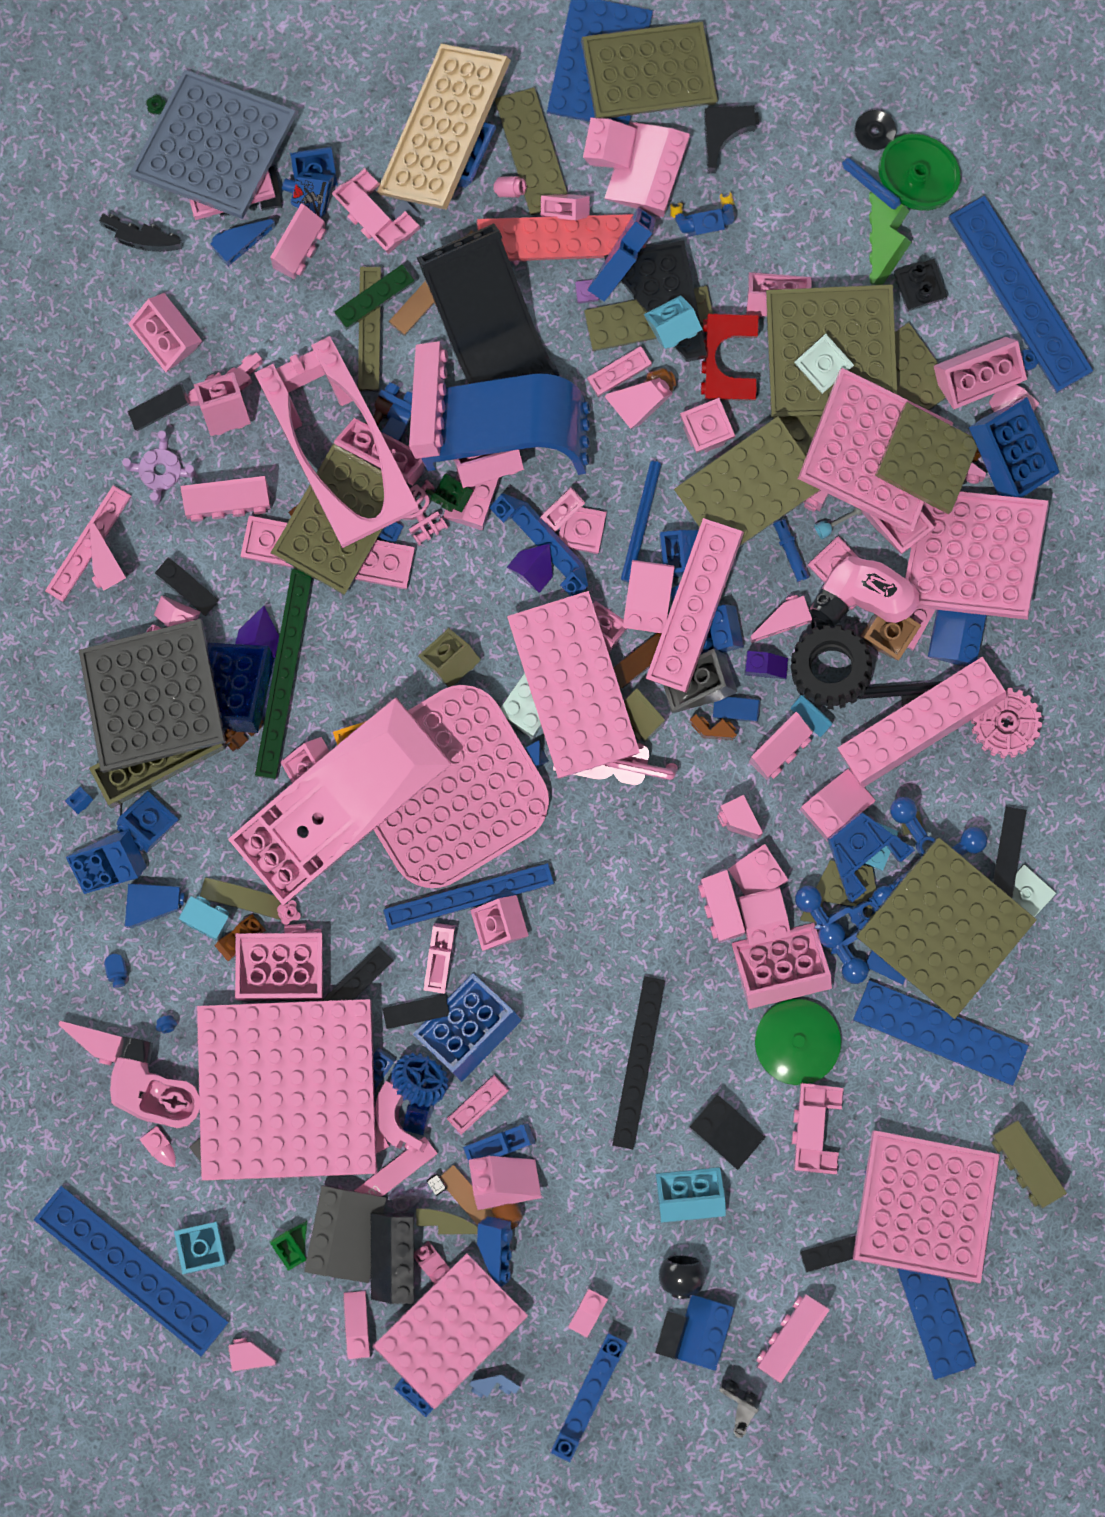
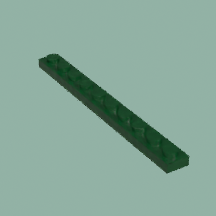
M291 569L255 770V777L276 780L312 582L311 576L296 569Z

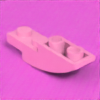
M257 352L253 356L251 354L246 356L242 360L243 364L238 368L230 369L226 373H235L240 391L252 383L249 374L263 364L262 358ZM219 372L216 375L212 374L209 377H207L205 381L219 377L221 375ZM194 388L188 393V399L191 403L189 405L200 406Z

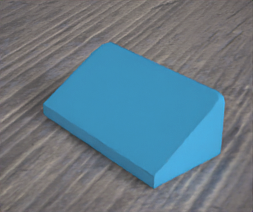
M802 695L790 708L794 713L797 712L819 737H822L832 726V722Z

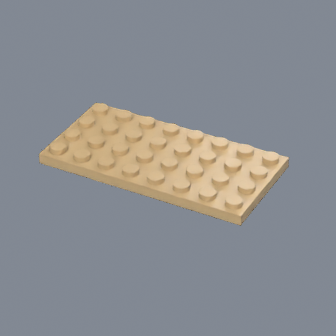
M446 44L440 45L377 190L380 195L447 210L511 61L507 56Z

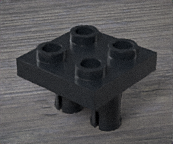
M934 259L917 262L915 265L894 271V276L907 312L947 299Z

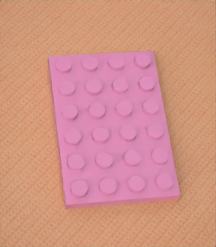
M466 1254L373 1347L435 1410L528 1315Z

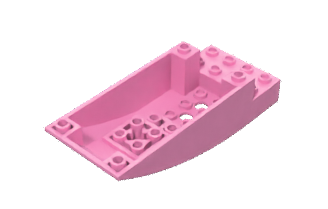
M394 698L300 776L228 840L281 904L284 905L451 765V762L401 702ZM314 813H321L323 815L324 822L322 824H316L313 821ZM299 826L307 827L309 831L307 837L299 836L297 831Z

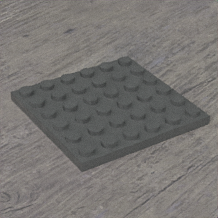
M201 619L78 650L102 773L226 743L203 621Z

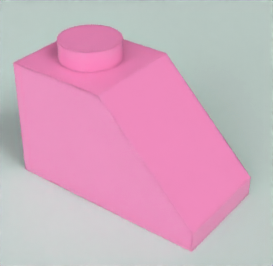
M575 194L542 195L541 217H558L559 219L568 220L587 218L589 216L590 196Z
M162 595L154 616L167 627L197 620L201 612Z
M588 1289L568 1328L588 1337L608 1299Z
M246 1338L233 1340L234 1344L229 1345L232 1371L277 1365L273 1357L253 1342H247Z

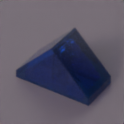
M409 1102L403 1125L404 1131L423 1136L432 1105L427 1108L424 1105L418 1107L416 1103L410 1105Z

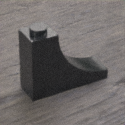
M755 105L705 108L704 124L708 174L716 173L718 157L729 141L743 133L755 131L756 125H759V112H755Z

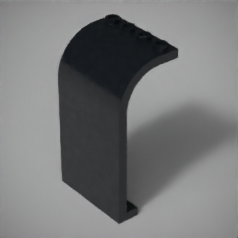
M491 224L417 257L454 354L468 384L531 374L560 376L558 369L549 358L536 332L502 243L501 233L495 224Z

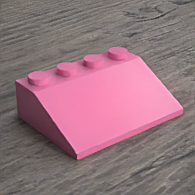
M630 122L629 126L637 129L630 168H614L604 199L635 209L639 207L647 213L664 218L689 143L690 134L668 127Z
M814 923L791 928V936L752 946H749L747 939L731 943L749 1009L832 989L830 970L818 938L817 930L814 929Z
M322 933L236 934L235 999L237 1001L323 1000Z

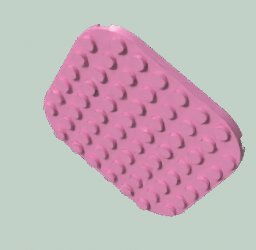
M467 685L445 688L408 710L411 716L451 762V765L374 830L402 876L421 887L441 888L451 885L527 839L544 822L549 805L545 782L496 701L483 690Z

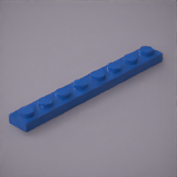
M547 863L383 909L388 930L391 931L487 904L499 898L515 896L551 886L554 883Z

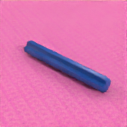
M846 158L842 162L843 168L891 209H896L901 205L900 199L854 160Z

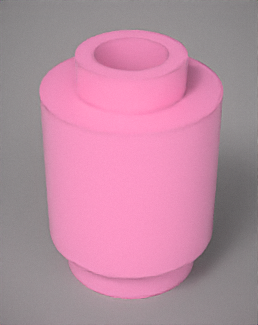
M501 176L494 182V191L500 198L520 197L526 192V182L519 176Z

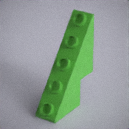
M870 192L869 201L872 204V212L869 213V221L872 225V232L869 234V241L872 245V252L869 254V260L872 265V273H870L869 279L871 285H883L912 243L905 236L897 232V229L910 210L902 204L896 209H891L874 193Z

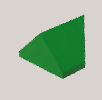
M307 1221L270 1241L271 1246L288 1271L306 1261L304 1255Z

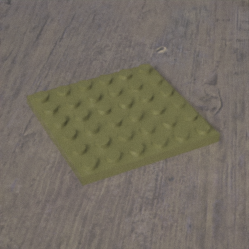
M893 285L766 290L771 417L823 414L833 385L821 394L794 362L825 334L853 363L854 366L848 371L897 395Z
M937 837L855 937L955 1019L1037 919L942 839Z

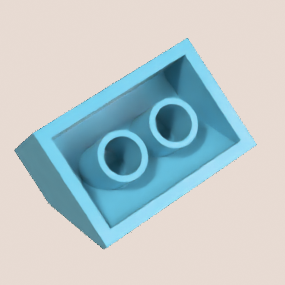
M720 1168L656 1174L661 1223L726 1216L725 1195Z

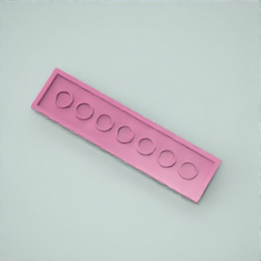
M249 516L241 558L295 568L271 554L287 523ZM376 540L354 580L407 590L415 547Z
M703 518L646 679L687 693L741 543L743 531Z

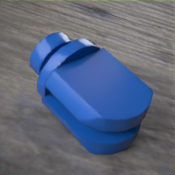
M118 954L107 956L104 966L108 981L113 982V988L125 986L124 979L127 978L128 973L123 957Z

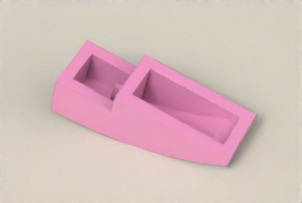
M434 923L424 991L445 994L455 932L454 925Z

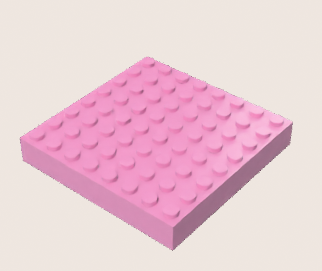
M370 999L197 1006L202 1181L377 1174L372 1001Z

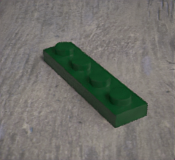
M402 264L334 311V314L344 328L348 330L414 284L415 281Z

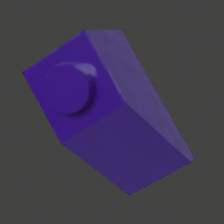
M747 651L744 675L786 679L788 658L768 652Z

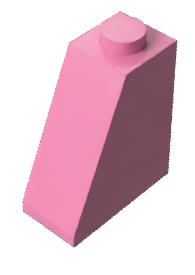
M657 378L608 393L605 398L630 429L641 425L673 393L669 390V385L664 380Z

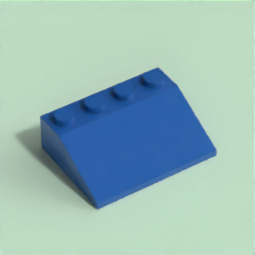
M1024 397L982 418L969 427L999 496L1022 498L1060 473L1028 397Z
M474 973L447 999L448 1016L427 1020L413 1033L461 1082L522 1021L514 1010Z

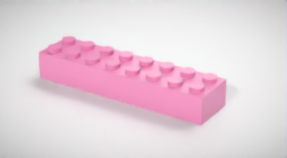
M981 657L839 746V753L861 787L864 788L1007 698L1006 691L984 658Z

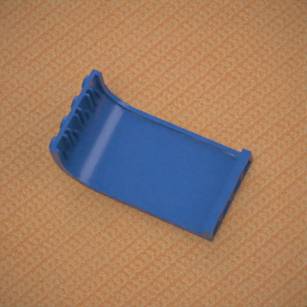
M531 374L446 388V395H443L445 412H442L444 429L441 430L443 446L440 447V456L422 458L427 470L433 471L436 470V462L533 447H545L564 453L571 459L578 475L586 474V465H589L587 448L590 447L587 431L590 430V423L587 414H590V405L588 401H585L580 389L574 383L565 378L550 374Z

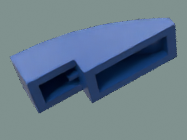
M529 1123L465 1146L463 1149L469 1162L471 1159L487 1156L501 1157L536 1144Z

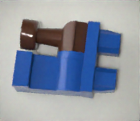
M390 382L385 390H381L374 404L375 412L373 419L377 426L383 417L389 419L382 433L400 442L411 421L413 393L407 391L403 400L396 397L400 387Z

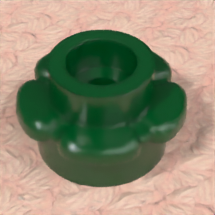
M160 95L149 97L146 100L147 111L157 115L162 113L166 105L165 99H162Z

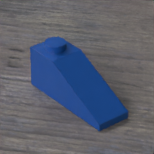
M272 219L228 229L223 233L216 234L212 238L211 247L229 267L275 228V223Z

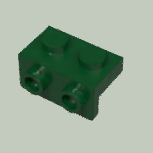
M445 473L436 491L427 488L425 492L431 495L430 500L441 505L447 511L452 512L454 509L462 513L473 490L469 487L463 488L460 481Z

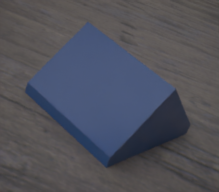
M332 147L290 153L294 179H296L300 172L327 174L334 176L332 187L338 186Z

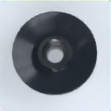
M869 110L857 119L854 128L855 137L866 149L882 150L894 140L896 125L892 117L886 112ZM871 130H878V134L872 135Z

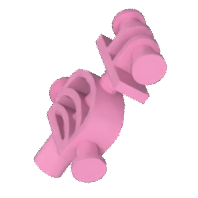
M427 479L421 488L417 484L410 488L414 499H416L419 493L421 494L416 501L418 507L424 499L426 500L424 507L421 510L419 508V511L403 518L405 521L417 518L419 523L410 528L409 532L412 535L421 529L422 532L417 536L413 535L418 546H421V542L426 539L428 541L431 540L429 535L435 533L437 536L440 530L448 528L442 518L436 524L432 523V521L440 517L438 511L427 518L423 515L430 505L429 497L425 490L427 488L435 489ZM429 524L431 529L426 531L424 526Z

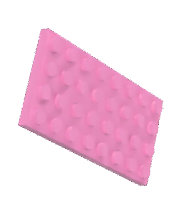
M589 591L507 616L558 779L640 754Z

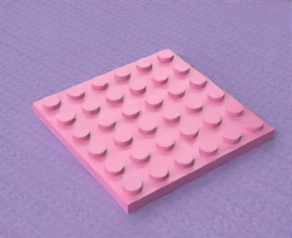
M841 368L798 479L908 533H912L924 501L876 477V471L905 403L908 402L951 426L953 422Z
M959 492L950 514H946L924 502L921 511L935 529L911 547L905 577L919 591V604L917 607L1028 620L1049 502L1047 500Z
M875 1130L872 1131L853 1260L972 1283H981L999 1154Z

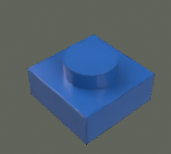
M78 787L65 800L77 814L85 810L93 801L81 787Z

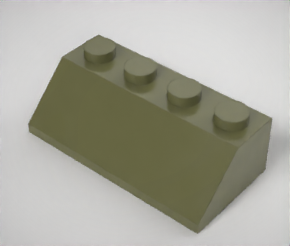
M1018 1120L991 1136L993 1139L991 1144L998 1153L1000 1151L1006 1158L1003 1160L1010 1171H1015L1018 1176L1015 1178L1022 1189L1026 1187L1030 1193L1028 1199L1034 1207L1038 1206L1042 1209L1067 1194Z

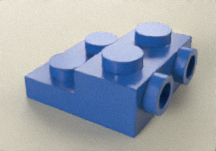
M147 791L118 818L116 825H118L119 833L126 830L130 831L139 851L149 852L178 823L179 819Z

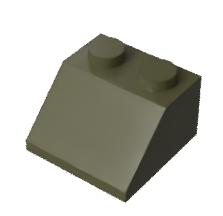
M450 628L418 655L424 664L447 687L457 684L465 674L481 661L470 645Z
M638 689L634 690L624 701L635 738L638 741L642 739L645 743L664 727L665 719Z

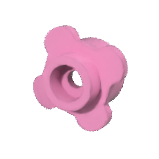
M290 900L288 904H280L277 908L278 915L284 925H288L292 920L297 921L301 917L296 908L297 903L294 900Z

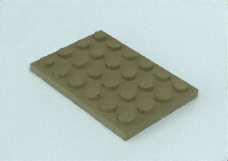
M703 22L581 38L596 119L717 103Z
M779 416L674 489L699 527L704 518L743 531L744 534L739 547L821 491L798 479L806 456Z
M333 443L316 474L353 512L368 519L376 518L381 513L384 503L382 471ZM309 485L272 549L271 554L345 596L382 529L342 548L312 487Z

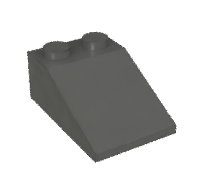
M716 649L700 655L687 693L663 685L672 713L720 701L737 692L726 654Z

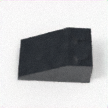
M718 1094L689 1127L693 1133L737 1170L766 1138Z

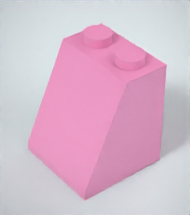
M234 372L194 384L210 436L221 435L226 431L240 429L251 424Z

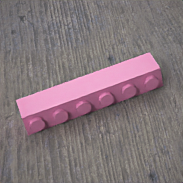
M440 341L418 344L415 348L409 447L415 459L440 456V447L443 446L441 430L444 429L442 412H445L443 395H446L444 379L447 378L445 362H448V353L446 349H443Z

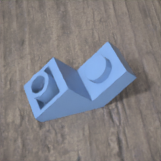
M502 1374L472 1380L469 1384L473 1387L471 1392L480 1398L483 1395L488 1397L496 1383H499V1389L508 1395L511 1392L516 1394L520 1388L519 1385Z

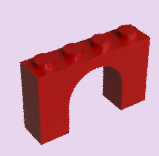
M708 314L707 319H703V332H706L704 344L707 358L706 361H702L701 374H705V382H701V395H705V400L719 398L720 400L755 401L756 379L726 376L716 365L715 353L717 347L727 339L757 338L758 315Z

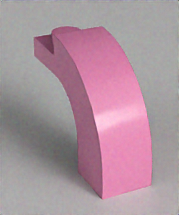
M385 1081L378 1094L375 1108L376 1120L381 1133L388 1142L401 1149L405 1142L404 1147L414 1153L417 1150L423 1152L427 1144L405 1132L399 1122V1110L404 1102L403 1096L397 1095V1090L392 1088L393 1084Z

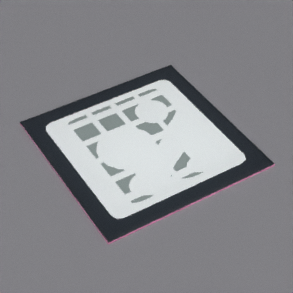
M438 1173L426 1180L436 1196L447 1190Z

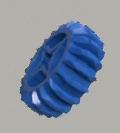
M412 1052L409 1056L405 1054L404 1057L396 1062L392 1069L390 1081L393 1083L392 1088L397 1090V1095L403 1096V1101L407 1099L410 1101V1105L416 1103L418 1108L422 1105L427 1108L430 1105L434 1106L443 1099L448 1088L449 1079L446 1078L447 1072L442 1071V1065H437L436 1060H430L429 1055L423 1057L419 1053L416 1056Z

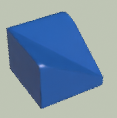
M540 740L526 747L525 750L536 768L549 761L540 746Z

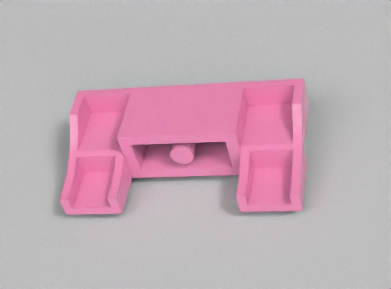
M364 168L358 175L341 184L331 194L350 213L347 217L355 225L359 223L363 227L360 231L368 239L373 237L390 254L403 240L406 242L421 227L406 211L396 220L391 221L369 197L380 184Z
M800 1084L798 1110H794L793 1122L797 1123L796 1131L792 1132V1144H795L794 1171L837 1174L839 1153L822 1151L825 1110L826 1108L842 1110L843 1088Z

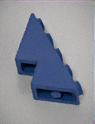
M637 208L587 291L605 302L637 260L639 250L652 235L655 218L641 208Z

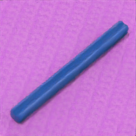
M651 461L621 576V580L629 582L632 560L638 559L661 468V463L657 461Z

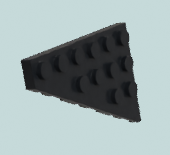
M684 240L641 248L638 252L637 260L621 279V283L646 313L681 295L693 307L700 323ZM702 330L697 332V335L694 337L685 338L674 346L686 362L707 358Z

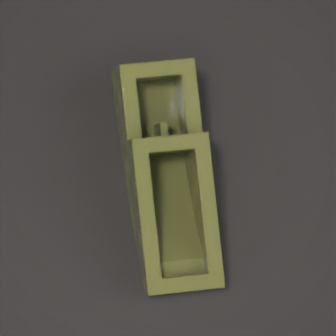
M416 1208V1226H438V1235L478 1234L477 1226L456 1215L432 1209Z

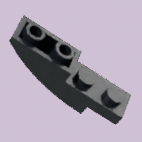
M102 213L99 219L102 227L116 233L114 236L116 242L125 246L155 252L181 250L183 247L182 240H180L178 235L171 232L166 234L157 225L150 224L149 226L144 223L141 230H139V227L130 222L125 224L120 221L119 217L113 214L107 216Z

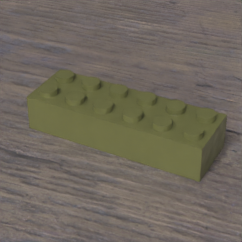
M222 744L106 773L101 772L99 763L89 769L108 806L112 809L225 749Z

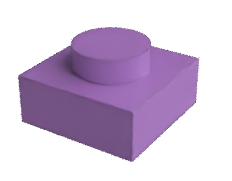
M593 280L575 282L578 304L598 301V297L587 291Z

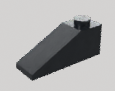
M169 557L155 572L159 580L200 611L205 617L219 601Z

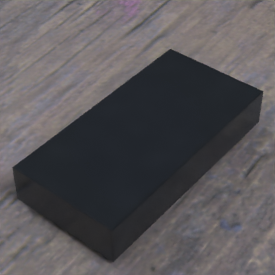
M667 1311L656 1347V1354L677 1360L689 1317Z

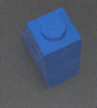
M128 884L125 927L134 928L179 911L180 905H184L185 893L181 892L182 889L180 887Z

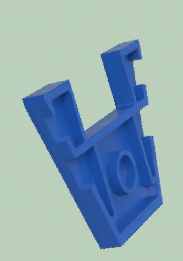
M859 812L827 839L849 902H853L867 891L854 872L885 846H887L898 862H902L915 851L912 846L907 845L896 835L884 829V827L862 812Z

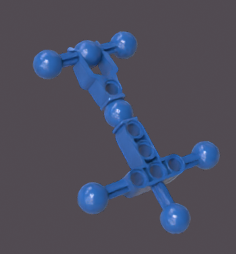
M899 797L892 802L890 807L891 816L896 822L907 826L916 840L917 852L922 856L925 853L922 848L923 842L929 840L932 844L935 839L926 834L917 820V806L915 802L908 797ZM967 828L962 833L961 842L953 846L952 849L961 856L967 852L971 854L980 853L986 848L987 835L981 828ZM909 871L898 877L893 884L877 888L872 897L868 898L869 901H863L851 908L841 907L830 916H827L820 906L822 895L816 887L804 886L797 891L795 895L797 907L801 911L812 915L817 923L814 929L819 930L818 938L820 943L827 948H832L831 954L838 955L843 963L842 975L848 983H862L869 974V968L863 959L854 957L846 945L858 939L855 936ZM867 905L872 907V914L869 917L863 915V908ZM849 914L851 922L856 925L857 929L845 937L843 926L835 921Z

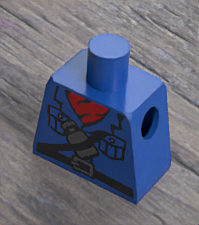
M300 172L296 176L295 181L285 178L282 190L292 193L291 205L299 208L303 204L318 217L322 218L327 211L334 176Z

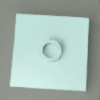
M827 334L794 362L821 394L834 384L841 368L849 370L854 366Z
M1023 865L1016 873L1012 899L1035 917L1056 893L1027 866Z

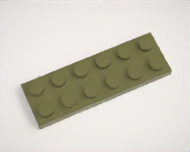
M533 87L495 98L517 174L526 182L524 197L530 216L541 213L542 195L567 194L539 100Z
M707 286L694 288L702 330L703 319H707L708 314H713ZM636 300L584 310L592 352L657 339L644 316L646 312Z

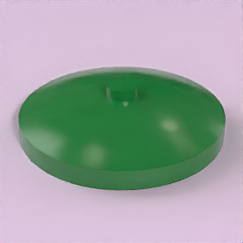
M922 134L899 136L886 146L879 160L878 172L882 185L900 199L901 204L908 208L921 211L938 209L952 199L959 187L960 169L954 155L945 145L932 137Z
M792 999L775 1005L762 1017L756 1030L755 1051L761 1066L770 1076L785 1084H811L820 1080L831 1071L840 1054L841 1036L837 1023L826 1009L812 1001Z

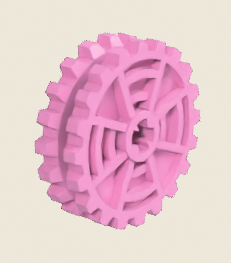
M1008 688L1006 690L1007 698L971 720V723L975 725L972 729V734H977L975 741L983 744L981 749L984 751L990 750V755L992 756L1000 754V758L1005 759L1007 755L1015 758L1018 752L1022 755L1027 751V747L1031 748L1035 744L1034 740H1037L1040 735L1037 730L1042 728V723L1038 722L1042 717L1041 712H1036L1038 705L1030 702L1031 697L1029 695L1024 697L1021 690L1013 692L1012 688ZM1006 718L1010 720L1009 724L1012 723V726L1009 725L1007 728L1003 726L1004 723H1001Z

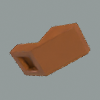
M695 714L689 720L691 726L702 738L734 740L737 736L735 733L737 731L736 728L729 721L726 723L722 719L710 730L708 728L710 725L703 716L699 718Z
M252 914L241 921L231 933L220 939L214 946L227 961H230L236 956V934H263L266 929Z

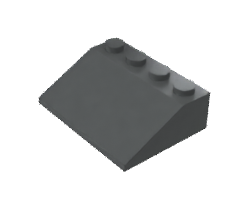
M322 1185L304 1272L369 1283L371 1275V1213L384 1212L386 1197Z

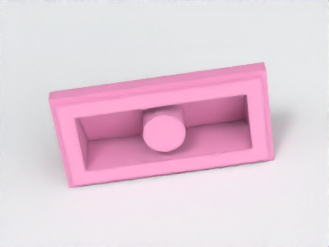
M570 487L540 517L555 532L585 502Z

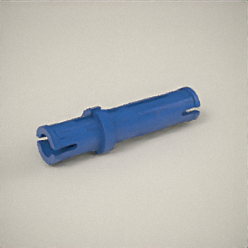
M786 519L774 523L773 526L780 539L779 545L783 546L797 583L808 579L809 575L794 542L796 539L791 535Z

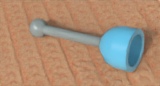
M856 507L853 512L832 523L827 521L818 522L814 525L819 537L824 539L831 534L833 526L854 515H861L862 511Z

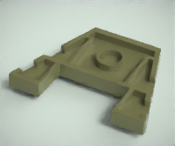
M830 860L816 887L822 895V903L827 902L854 907L863 901H869L868 898L872 897L876 890L873 868L861 866L854 872L867 891L853 902H849L836 863ZM867 905L864 907L866 909L865 917H869L872 914V907ZM803 912L800 917V921L816 923L810 913Z

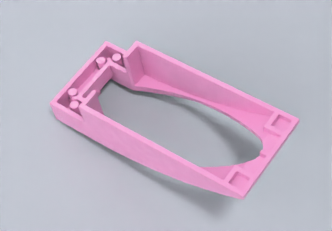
M329 336L311 345L313 351L299 358L295 354L289 357L291 362L278 368L271 364L255 372V376L342 548L419 511V507L362 395ZM326 375L339 404L344 406L353 401L359 408L373 435L382 471L384 503L381 513L376 518L368 519L353 512L325 485L311 467L295 435L294 430L301 427L302 422L289 392Z

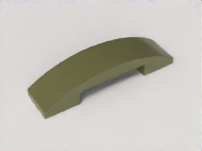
M204 879L200 893L202 898L281 920L277 911L281 902L276 896L219 880Z

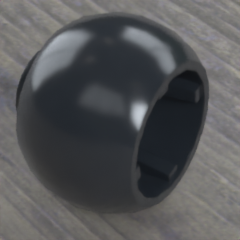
M685 1255L669 1256L663 1260L659 1268V1282L662 1289L670 1293L672 1297L688 1299L691 1295L701 1291L705 1283L706 1271L701 1260L696 1257Z

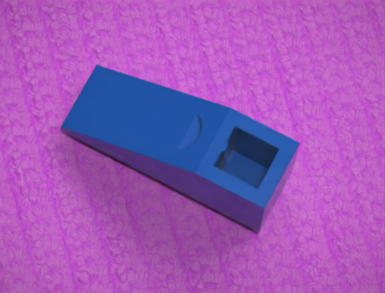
M487 1216L478 1223L477 1245L492 1280L501 1288L509 1282L511 1277V1271L509 1270V1261L512 1256L510 1241L513 1235L511 1221Z

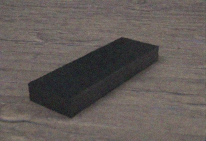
M179 384L127 412L135 431H139L191 403L183 385Z
M446 995L382 1008L386 1029L449 1015Z

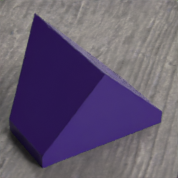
M550 544L519 551L507 566L510 571L538 593L553 578Z
M265 606L238 630L234 645L235 650L276 657L279 634Z

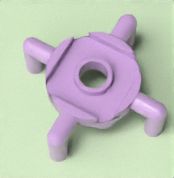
M159 431L157 434L159 448L146 452L140 464L131 463L128 458L122 461L125 470L139 472L142 482L153 490V493L150 494V499L154 505L160 504L162 491L173 487L180 477L193 478L196 474L192 465H187L185 469L181 468L176 455L167 450L168 437L164 431ZM157 465H164L166 467L163 475H156L154 473V468Z

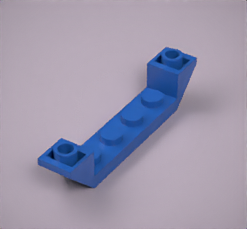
M502 493L489 508L503 523L512 518L537 547L550 544L551 562L566 577L560 584L561 587L570 596L582 593L588 587L585 566L581 560L527 502Z
M609 1333L607 1334L550 1452L551 1454L570 1463L607 1383L624 1352L627 1342Z

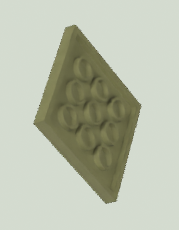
M907 402L902 408L875 476L946 514H950L976 453L977 445L972 436Z

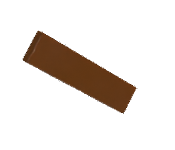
M662 633L655 634L613 667L620 691L650 668Z

